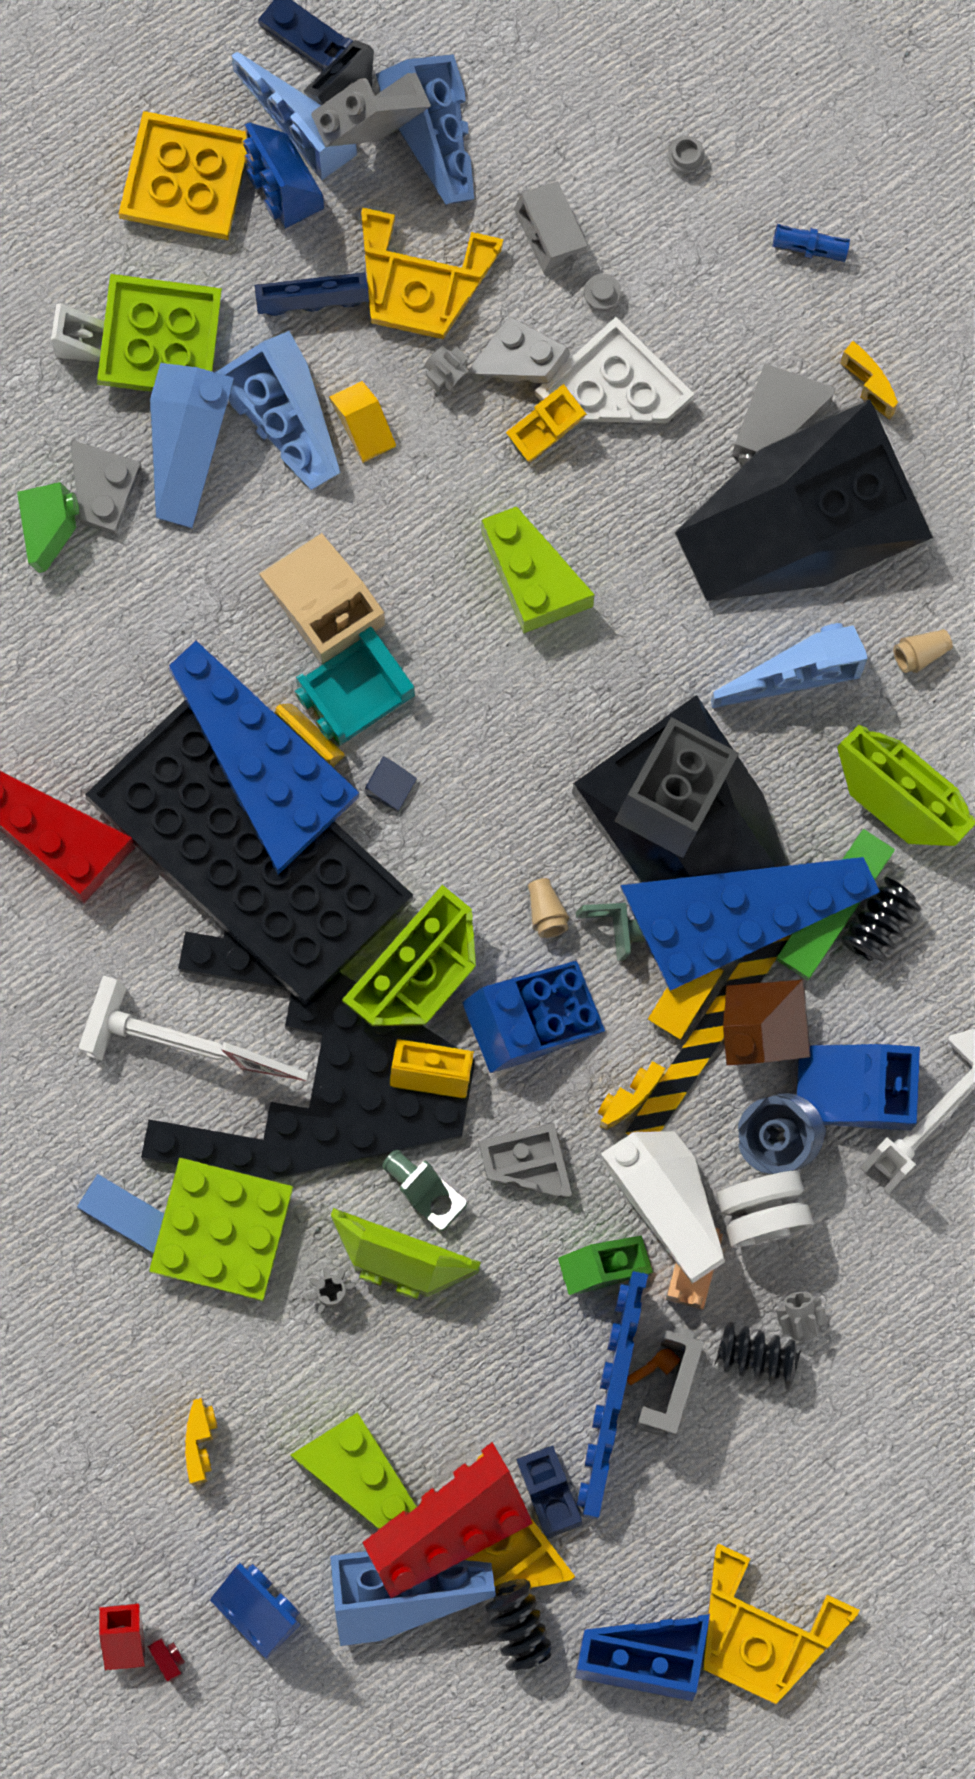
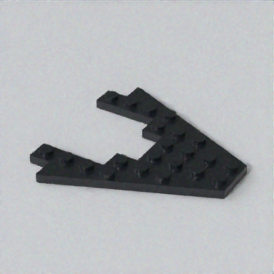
M226 930L224 931L223 938L185 931L178 966L179 972L289 991ZM339 972L306 1005L292 992L290 996L285 1029L322 1035L309 1108L270 1102L263 1139L148 1119L141 1158L142 1160L176 1166L178 1165L179 1158L276 1181L389 1155L395 1150L402 1152L462 1138L475 1059L473 1058L467 1096L465 1098L390 1086L391 1067L397 1039L450 1048L457 1047L423 1025L371 1026L342 1002V999L354 987L356 982Z

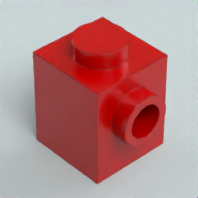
M140 1604L99 1607V1637L105 1671L145 1667V1638Z

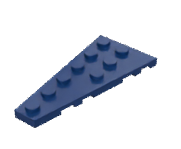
M196 640L169 665V671L189 709L192 710L207 743L210 744L224 775L242 809L249 817L258 839L266 849L272 865L279 875L359 798V791Z
M864 857L620 885L622 893L669 991L880 892Z
M632 1271L628 1285L621 1284L619 1288L615 1312L622 1313L620 1324L613 1323L607 1350L614 1351L612 1363L605 1362L599 1388L607 1390L604 1406L596 1404L592 1428L599 1429L596 1445L588 1444L584 1467L592 1469L589 1484L581 1482L576 1505L584 1507L583 1517L598 1520L610 1465V1455L612 1454L617 1431V1419L622 1407L633 1353V1337L637 1331L641 1313V1296L644 1288H646L648 1274Z

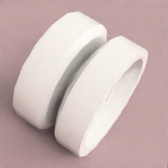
M787 1171L763 1176L717 1192L716 1196L721 1214L727 1216L747 1214L731 1221L726 1227L731 1248L770 1243L814 1225L809 1205L803 1203L783 1205L798 1198L804 1191L799 1171Z

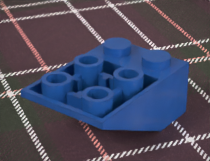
M249 122L245 124L246 139L242 142L247 152L244 155L249 167L246 169V172L256 190L262 188L267 198L264 200V203L272 219L276 220L279 218L286 229L323 210V194L289 135Z
M577 960L484 986L462 1002L490 1073L526 1063L605 1032Z
M889 1044L810 1045L811 1057L798 1058L797 1095L808 1100L817 1109L824 1125L911 1131L917 1124L919 1046Z
M239 1563L214 1593L210 1601L267 1659L301 1626L295 1619L300 1614V1611L282 1593L275 1598L267 1590L273 1583L253 1563L248 1568Z

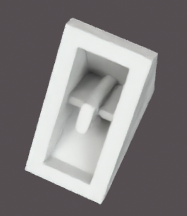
M62 303L56 304L51 337L56 358L99 363L104 321Z

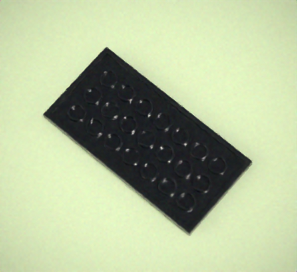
M185 700L85 794L87 801L120 832L132 837L133 844L304 1005L413 900V894L335 821L278 875L266 849L258 839L249 817L242 809L224 775L210 744L207 743L198 721Z

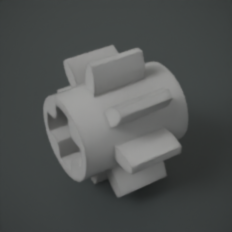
M444 346L440 347L428 358L424 365L429 371L426 374V382L438 393L444 387L451 393L455 392L466 382L471 374L466 368L469 365L467 362L469 357L457 346L451 352Z
M324 1267L323 1278L320 1280L310 1278L309 1280L316 1287V1292L307 1296L308 1301L319 1300L321 1304L318 1307V1314L321 1315L326 1308L333 1309L334 1314L338 1317L340 1315L339 1307L343 1303L353 1306V1301L347 1297V1291L355 1289V1283L344 1284L342 1280L345 1276V1270H340L337 1276L330 1275L327 1267ZM333 1283L335 1288L342 1287L343 1291L337 1293V1300L330 1301L328 1296H321L320 1294L326 1291V1284Z
M795 1292L788 1295L784 1300L785 1307L776 1309L782 1333L784 1335L790 1333V1336L797 1341L813 1339L819 1333L818 1325L827 1324L825 1307H822L821 1298L814 1299L808 1292Z

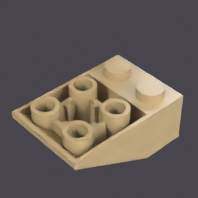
M322 533L259 573L261 579L321 665L359 641V634L372 626L374 631H377L385 625V613L363 581Z

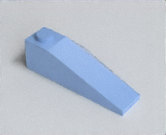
M238 51L231 55L233 71L282 132L289 135L298 152L321 180L357 156L356 144L325 147L311 116V113L321 106L319 103Z
M290 331L263 341L215 372L234 378L229 397L231 406L240 415L246 414L258 427L256 430L258 435L263 440L268 438L281 451V459L310 490L341 473L308 364Z
M835 623L824 626L820 629L821 632L815 633L715 690L711 698L712 708L860 679L868 659L866 650L854 625L843 627L842 623Z

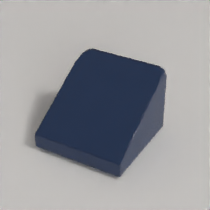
M383 756L365 787V794L399 812L417 778L392 760Z

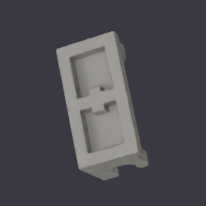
M559 182L550 183L521 193L514 211L543 274L578 260L577 253L585 251L588 245Z

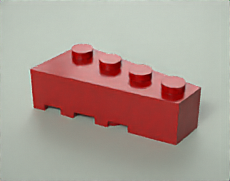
M0 771V831L82 903H85L136 848L132 837Z
M493 1442L481 1450L483 1456L472 1465L468 1466L464 1463L452 1472L455 1478L440 1490L436 1491L432 1488L421 1496L422 1500L418 1507L410 1513L402 1511L362 1542L390 1598L403 1593L533 1524L510 1471Z

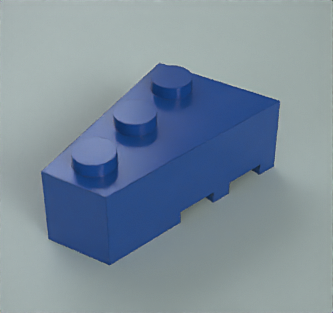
M710 1614L677 1620L666 1619L638 1625L634 1623L586 1629L581 1640L575 1678L693 1701L697 1693Z

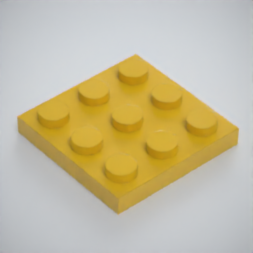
M143 111L118 213L119 218L229 240L246 167L244 155L247 152L242 142L246 139L245 131Z

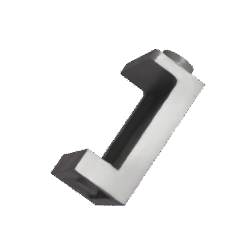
M407 73L377 95H374L366 78L358 79L314 110L311 116L325 147L381 141L427 110L431 105L417 74Z
M675 1327L673 1332L666 1330L660 1345L680 1351L682 1356L665 1412L662 1413L642 1407L635 1428L671 1440L676 1436L704 1346L703 1341L696 1340L698 1333L681 1327Z

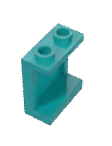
M372 626L359 634V641L308 675L304 676L301 673L296 676L298 689L294 691L306 710L312 707L320 718L316 721V724L327 740L334 738L339 746L415 696L414 685Z

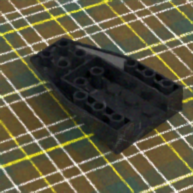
M870 399L861 400L759 449L674 532L705 601L823 587L933 538Z
M697 695L573 783V796L640 883L788 866L764 794L738 756L683 858L615 822L628 793L671 717L734 750Z

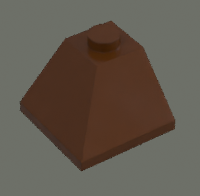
M804 979L726 986L723 1021L726 1066L811 1057Z

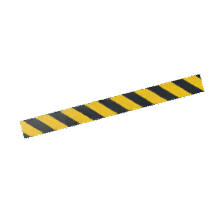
M792 934L743 956L626 1130L627 1135L633 1132H660L724 1038L723 1021L726 986L761 983Z

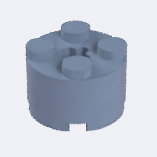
M789 1093L777 1094L753 1102L743 1112L738 1123V1145L743 1158L754 1169L768 1174L796 1171L809 1165L819 1154L824 1137L826 1136V1127L817 1109L808 1100ZM783 1127L785 1130L783 1135L786 1140L779 1141L777 1139L780 1133L777 1128Z

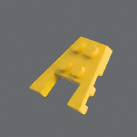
M362 207L361 217L371 323L444 340L502 251L504 239L471 232L462 267L388 251L395 223V214Z
M718 1543L714 1552L708 1611L710 1618L702 1670L773 1704H777L819 1656L836 1640L840 1633L858 1616L860 1610L832 1596L826 1595L810 1632H807L735 1598L734 1595L751 1558Z

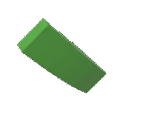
M862 829L843 859L864 857L874 880H876L895 849L865 829ZM861 901L794 932L776 958V961L808 981Z

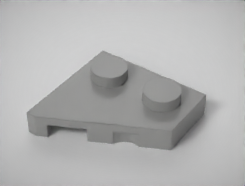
M509 316L468 370L471 372L470 378L474 381H482L483 377H501L503 382L528 380L531 383H550L571 354L566 346Z
M72 440L71 453L80 523L116 535L142 468L141 462Z
M554 1123L478 1141L488 1181L566 1199L572 1197Z

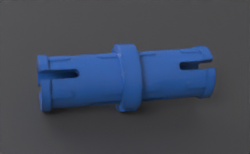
M777 223L772 247L804 253V257L812 258L814 255L845 263L850 239L818 233V229L810 228L808 231Z

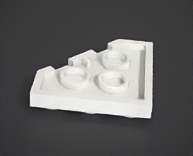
M617 317L562 365L550 383H543L535 390V396L542 401L564 384L587 414L580 422L668 423L694 399V393Z

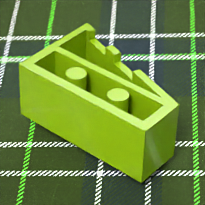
M517 506L481 520V534L523 634L593 607L595 594Z
M358 1412L290 1455L293 1460L378 1530L402 1511L410 1513L417 1507Z

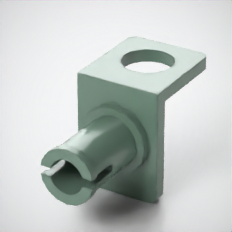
M626 903L582 905L575 912L577 919L613 917L617 961H624L631 954V942L645 941L636 920H630L627 916Z
M399 1150L393 1151L385 1159L382 1168L402 1184L400 1191L410 1205L440 1231L446 1230L467 1207L466 1200L442 1181L427 1161L422 1162L417 1167ZM439 1196H447L452 1200L450 1211L442 1216L433 1214L431 1211L433 1200Z

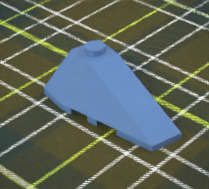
M454 54L406 59L376 73L380 92L407 73L417 74L431 107L399 128V131L446 205L473 200L474 189L471 157L464 151L463 136L469 134L468 122L462 120L460 106L461 103L466 102L465 89Z
M160 363L150 398L156 519L193 528L234 378L198 367Z
M367 1551L330 1556L340 1646L381 1641L496 1596L492 1564L488 1562L463 1560L403 1593L390 1598Z

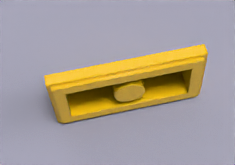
M291 703L279 704L275 708V714L332 767L344 758V752L331 740H327L320 729L295 705Z
M397 1039L391 1067L390 1086L465 1098L467 1096L474 1051Z

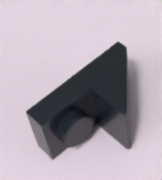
M354 40L303 92L315 102L323 105L358 79L366 78L372 88L374 50L370 45Z

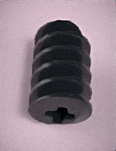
M889 877L884 878L887 887H878L880 891L876 894L878 899L872 898L868 900L867 908L870 912L862 911L858 914L861 924L854 923L849 927L853 937L843 936L841 939L842 943L851 952L867 961L877 959L885 962L887 957L881 951V948L886 947L894 950L896 947L890 939V935L904 936L903 930L898 925L899 922L912 925L913 920L907 911L910 909L921 912L922 910L916 901V897L902 884Z
M728 1322L721 1337L714 1366L719 1359H722L724 1372L728 1373L736 1363L738 1364L740 1377H744L749 1368H753L754 1381H759L763 1374L767 1372L769 1374V1384L772 1386L775 1385L781 1376L784 1377L785 1389L789 1390L796 1373L801 1349L799 1352H796V1344L793 1339H789L785 1346L781 1348L779 1335H774L769 1343L766 1344L765 1333L762 1330L758 1331L753 1339H750V1329L748 1326H744L738 1335H735L734 1322Z
M526 1579L511 1580L495 1586L496 1596L494 1600L485 1606L487 1612H499L490 1622L492 1627L504 1626V1629L495 1636L499 1642L509 1641L507 1645L500 1649L502 1656L514 1655V1658L505 1664L506 1669L509 1671L533 1668L547 1661L552 1655L550 1652L552 1649L551 1642L545 1637L547 1634L546 1627L540 1623L542 1616L540 1611L535 1608L537 1605L536 1598L530 1594L532 1587L530 1581Z

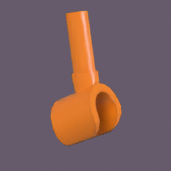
M663 1349L645 1366L628 1375L627 1382L631 1386L652 1373L657 1367L668 1375L678 1365L680 1358L671 1349Z

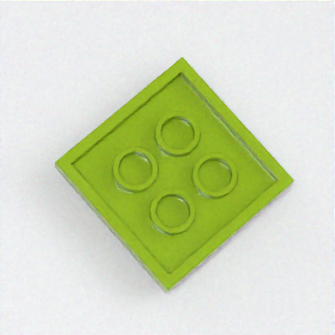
M110 274L97 385L152 392L160 363L198 367L212 371L222 288Z
M179 1158L149 1272L264 1302L293 1193V1186Z

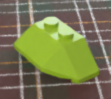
M858 725L838 745L837 750L850 796L906 843L956 846L975 826V818L970 815L968 806L959 789L900 740L880 732L868 731L867 727Z
M442 884L347 993L342 1002L371 1026L426 1025L476 967L472 909Z
M333 1208L331 1212L332 1222L354 1270L361 1272L359 1278L377 1286H381L382 1281L397 1285L396 1292L406 1297L417 1300L419 1294L427 1297L478 1274L481 1267L480 1261Z

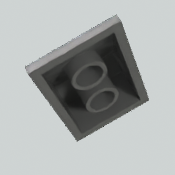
M671 717L628 793L615 822L683 858L739 753Z

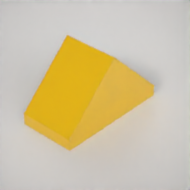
M363 381L329 396V400L362 463L396 447L379 400Z

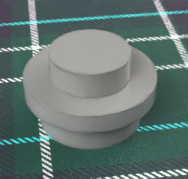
M682 136L675 139L670 144L667 154L670 165L682 173L696 171L702 165L705 156L702 144L690 136Z
M602 273L592 276L584 287L586 302L596 310L605 311L612 309L618 304L621 297L619 282L609 274Z

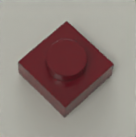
M161 1638L147 1646L167 1682H171L183 1675L179 1666L186 1662L174 1642L167 1645L165 1640Z

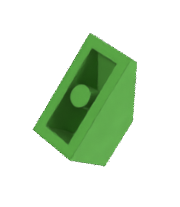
M61 482L17 492L28 564L38 573L48 570L77 528L75 515L79 514L77 497L74 492L71 493Z
M642 1235L590 1244L558 1258L569 1295L595 1291L628 1281L632 1271L645 1274L653 1273Z

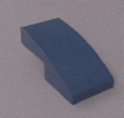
M554 1446L546 1447L516 1459L545 1537L549 1539L582 1526V1519L568 1487L567 1479Z

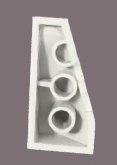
M675 1131L633 1132L601 1153L612 1179L692 1284L725 1262L696 1159Z

